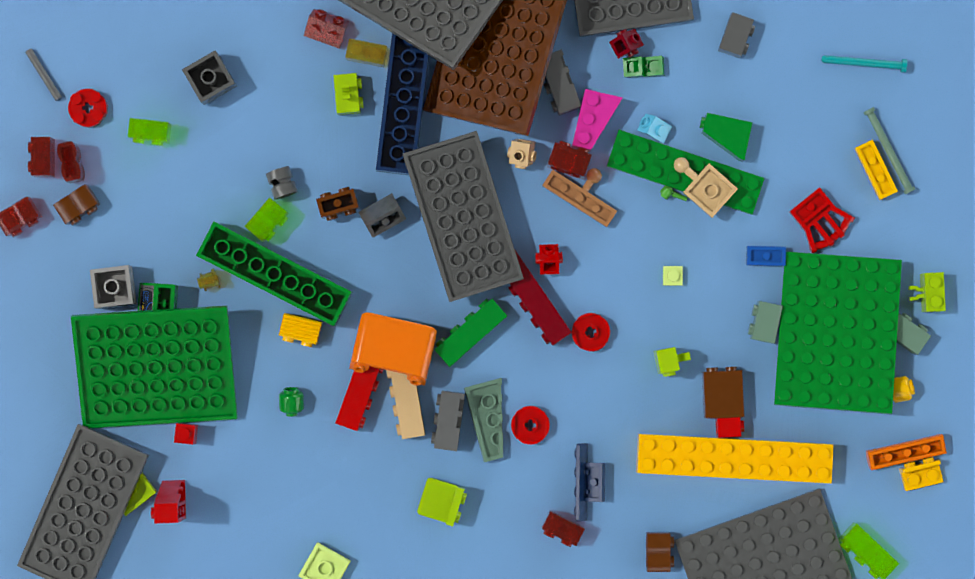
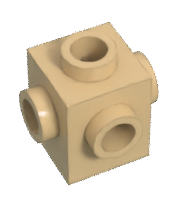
M518 138L512 140L511 147H509L507 153L509 164H515V168L526 169V167L532 165L537 155V152L534 151L535 141Z

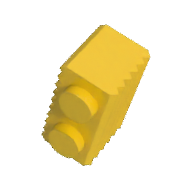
M284 313L279 336H283V341L293 343L295 339L302 341L301 345L312 347L313 344H318L323 322Z

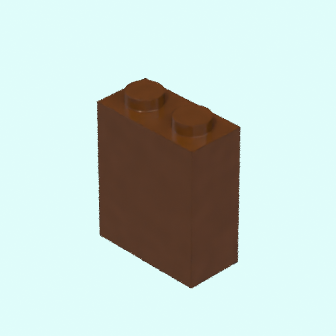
M718 367L706 368V372H702L704 418L744 417L742 370H737V367H725L726 371H718Z

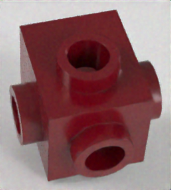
M624 29L616 34L617 37L609 42L618 59L627 55L630 58L638 54V49L644 46L636 29L630 31Z

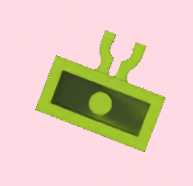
M357 73L333 75L337 115L361 113L360 108H364L363 97H359V89H362L361 78H358Z
M944 272L920 274L921 288L908 286V290L921 291V294L909 297V301L921 298L922 312L946 311Z
M675 347L653 351L658 374H663V377L676 375V371L680 370L678 362L691 360L690 352L677 354Z

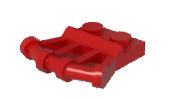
M820 187L789 211L805 231L811 253H815L817 250L828 246L832 247L838 238L845 236L844 233L848 226L855 220L853 216L835 207ZM829 211L844 218L840 227L830 217ZM822 217L834 230V233L830 236L817 222ZM812 225L824 240L814 243L810 230Z

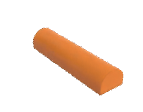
M943 434L867 450L866 458L869 468L875 470L942 455L947 452Z

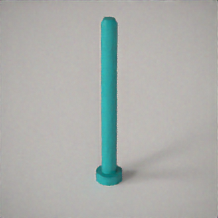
M828 55L822 56L821 59L823 63L900 69V72L903 73L907 71V59H902L899 62Z

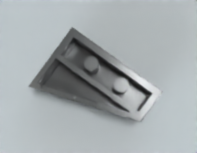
M562 49L552 53L545 76L546 83L544 84L547 95L551 94L553 99L550 102L553 112H558L559 116L581 108L576 89L569 75L568 66H566L562 56L564 55Z
M442 390L441 394L437 395L436 405H439V413H435L434 424L437 425L436 432H432L431 444H434V448L457 451L465 393Z

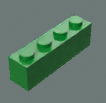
M485 299L479 305V311L476 313L472 311L464 318L466 322L461 327L457 324L449 331L451 335L447 339L442 337L435 344L437 346L435 351L449 367L507 317V314L493 299L490 301Z

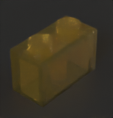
M349 39L345 58L347 61L384 68L388 48L385 45Z

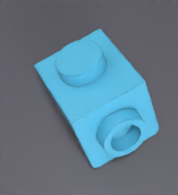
M645 114L637 130L664 144L672 126L656 116Z

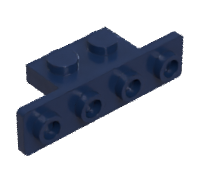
M578 443L574 451L576 458L574 470L576 477V486L574 488L576 506L574 507V515L576 516V521H586L587 502H605V463L588 462V443Z

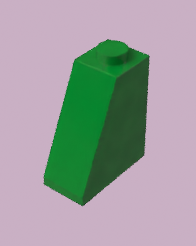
M711 113L701 117L699 128H702L701 134L738 161L743 162L745 160L753 122Z

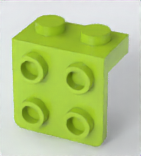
M428 478L417 513L445 522L446 525L453 527L454 522L458 523L461 512L458 511L459 506L465 503L467 493H464L465 488L434 478Z

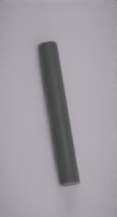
M32 49L25 52L55 101H58L62 98L58 89Z

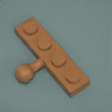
M596 168L590 169L586 175L587 181L582 188L552 170L542 186L607 228L617 210L589 193L593 184L598 183L602 178L600 170Z

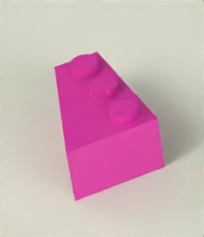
M585 89L571 148L590 152L623 97Z

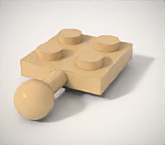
M680 157L674 162V169L677 172L685 173L693 180L683 193L711 218L738 189L711 164H708L698 175L689 167L687 159Z

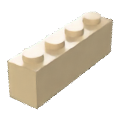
M386 370L388 379H392L393 386H389L391 398L395 397L396 405H393L394 417L398 416L399 424H396L398 436L401 435L402 439L426 435L417 386L410 383L406 374Z

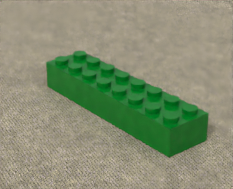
M214 221L196 254L197 257L335 327L353 293Z

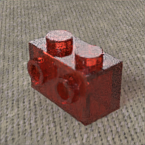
M31 137V142H28V153H31V161H28V172H31L33 177H55V139L52 137Z
M549 510L541 526V529L545 530L543 534L553 539L555 536L561 538V543L568 547H571L572 544L577 546L585 530L583 526Z

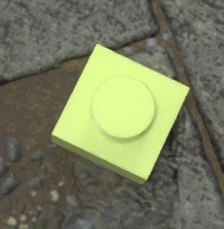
M663 266V286H682L683 266Z

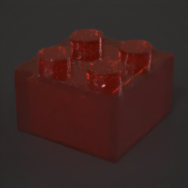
M561 140L559 143L555 142L547 168L583 180L592 154H589V150L578 147V149L571 148L570 143Z

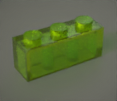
M855 522L838 538L842 542L840 546L847 553L851 551L855 555L854 560L861 566L865 564L870 569L868 573L875 579H886L899 565L886 550Z

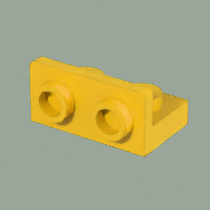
M934 457L922 459L923 463L916 464L915 461L905 463L904 467L899 468L904 490L909 491L942 483L943 478L939 466L941 464L940 460H934Z

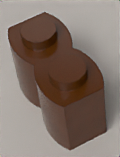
M84 184L56 202L53 206L66 225L71 224L74 226L82 221L81 217L86 213L91 215L98 210L97 206L100 203L90 187Z
M646 532L647 572H671V567H674V556L670 555L671 548H674V536H670V532Z

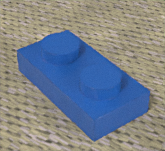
M746 246V265L786 266V247Z

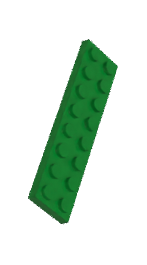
M618 130L606 167L684 192L693 180L685 173H679L674 169L675 160L680 157L687 159L689 167L698 175L708 164H711L738 188L723 206L753 215L765 178Z

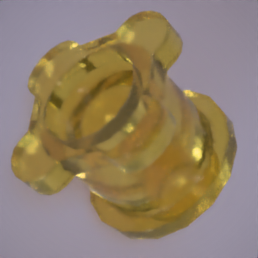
M214 268L209 273H200V277L197 278L200 289L204 288L205 292L207 289L215 286L221 287Z

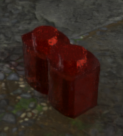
M72 141L58 144L57 154L62 162L61 173L64 180L68 183L84 181L85 171L80 163L81 152L78 145Z
M25 197L0 212V227L6 236L14 238L23 232L22 229L28 226L30 228L38 224V219L42 216L32 199Z

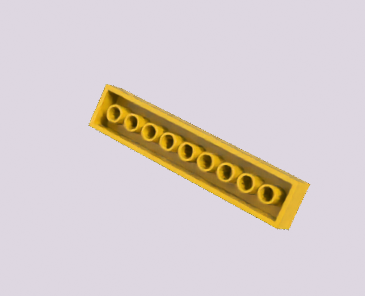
M638 433L637 473L832 484L833 444Z

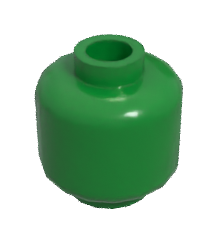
M286 387L279 393L280 411L286 413V416L294 417L304 409V395L297 387Z

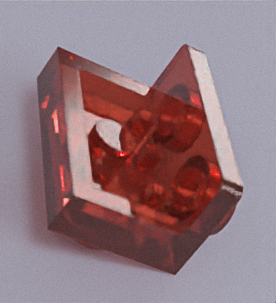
M313 9L309 15L303 36L340 49L349 21H346L341 16L329 15L324 10Z

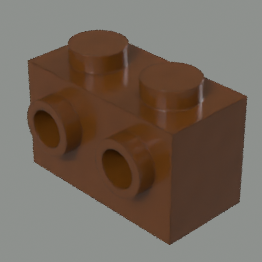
M345 187L339 189V193L331 194V192L321 194L320 198L316 199L321 218L331 221L337 219L339 214L345 213V216L357 213L356 210L360 209L355 190Z

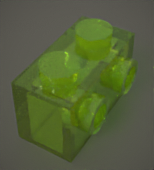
M130 118L128 138L133 139V143L144 144V141H151L152 145L163 146V143L170 142L171 124L169 122Z
M269 197L244 227L262 242L266 240L269 242L276 234L274 230L278 226L282 227L289 218L286 216L289 213Z

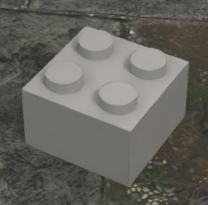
M125 265L90 270L94 308L101 309L137 304L132 266Z

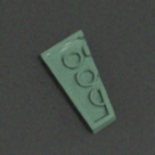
M502 378L464 388L483 462L503 458Z

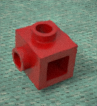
M558 244L539 245V253H535L536 264L540 266V275L559 274V264L563 263V253L559 252Z

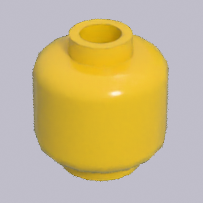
M907 376L894 378L893 402L899 403L911 400L912 395L915 394L912 379L909 380Z

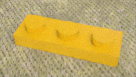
M873 139L854 148L878 199L881 200L898 192Z

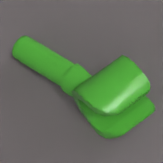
M664 186L660 191L661 196L666 200L671 195L683 201H687L688 198L675 192L668 186Z

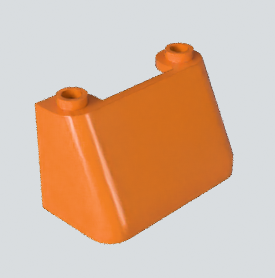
M363 313L360 318L349 369L363 373L369 369V366L406 374L411 384L425 386L437 330L423 324L374 313Z

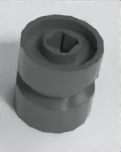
M289 166L266 173L269 184L273 185L271 191L274 200L285 198L298 192L295 182L291 181L293 176Z

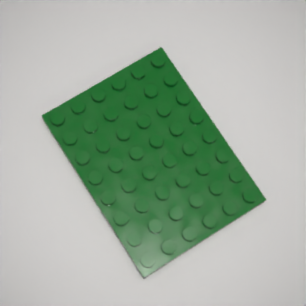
M786 252L774 405L892 415L902 260Z
M228 306L71 316L83 426L99 428L237 419Z

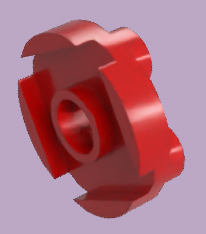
M82 89L71 95L68 112L75 123L90 128L99 125L104 117H106L108 105L106 99L99 92L93 89ZM86 103L93 106V109H90V113L83 110Z
M583 314L573 323L571 330L572 339L582 350L597 351L608 342L610 336L609 324L598 314ZM590 326L592 329H596L593 338L585 334Z
M525 406L519 409L511 421V429L516 439L529 445L542 441L550 428L549 419L545 412L535 406ZM530 419L533 423H536V427H533L532 431L525 427V423H528Z

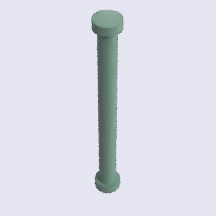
M873 107L863 113L865 116H868L905 189L904 193L907 194L915 190V187L908 180L874 113L875 108Z

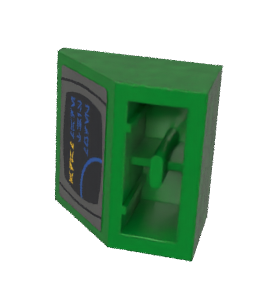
M139 283L138 311L177 309L178 285Z

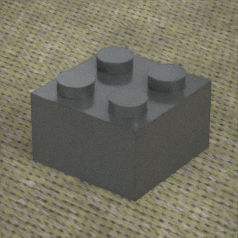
M216 50L182 69L203 105L237 87Z

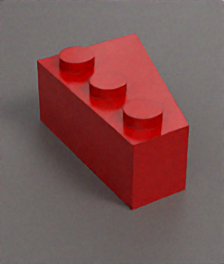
M185 480L162 481L154 507H151V519H154V524L179 523L186 519Z

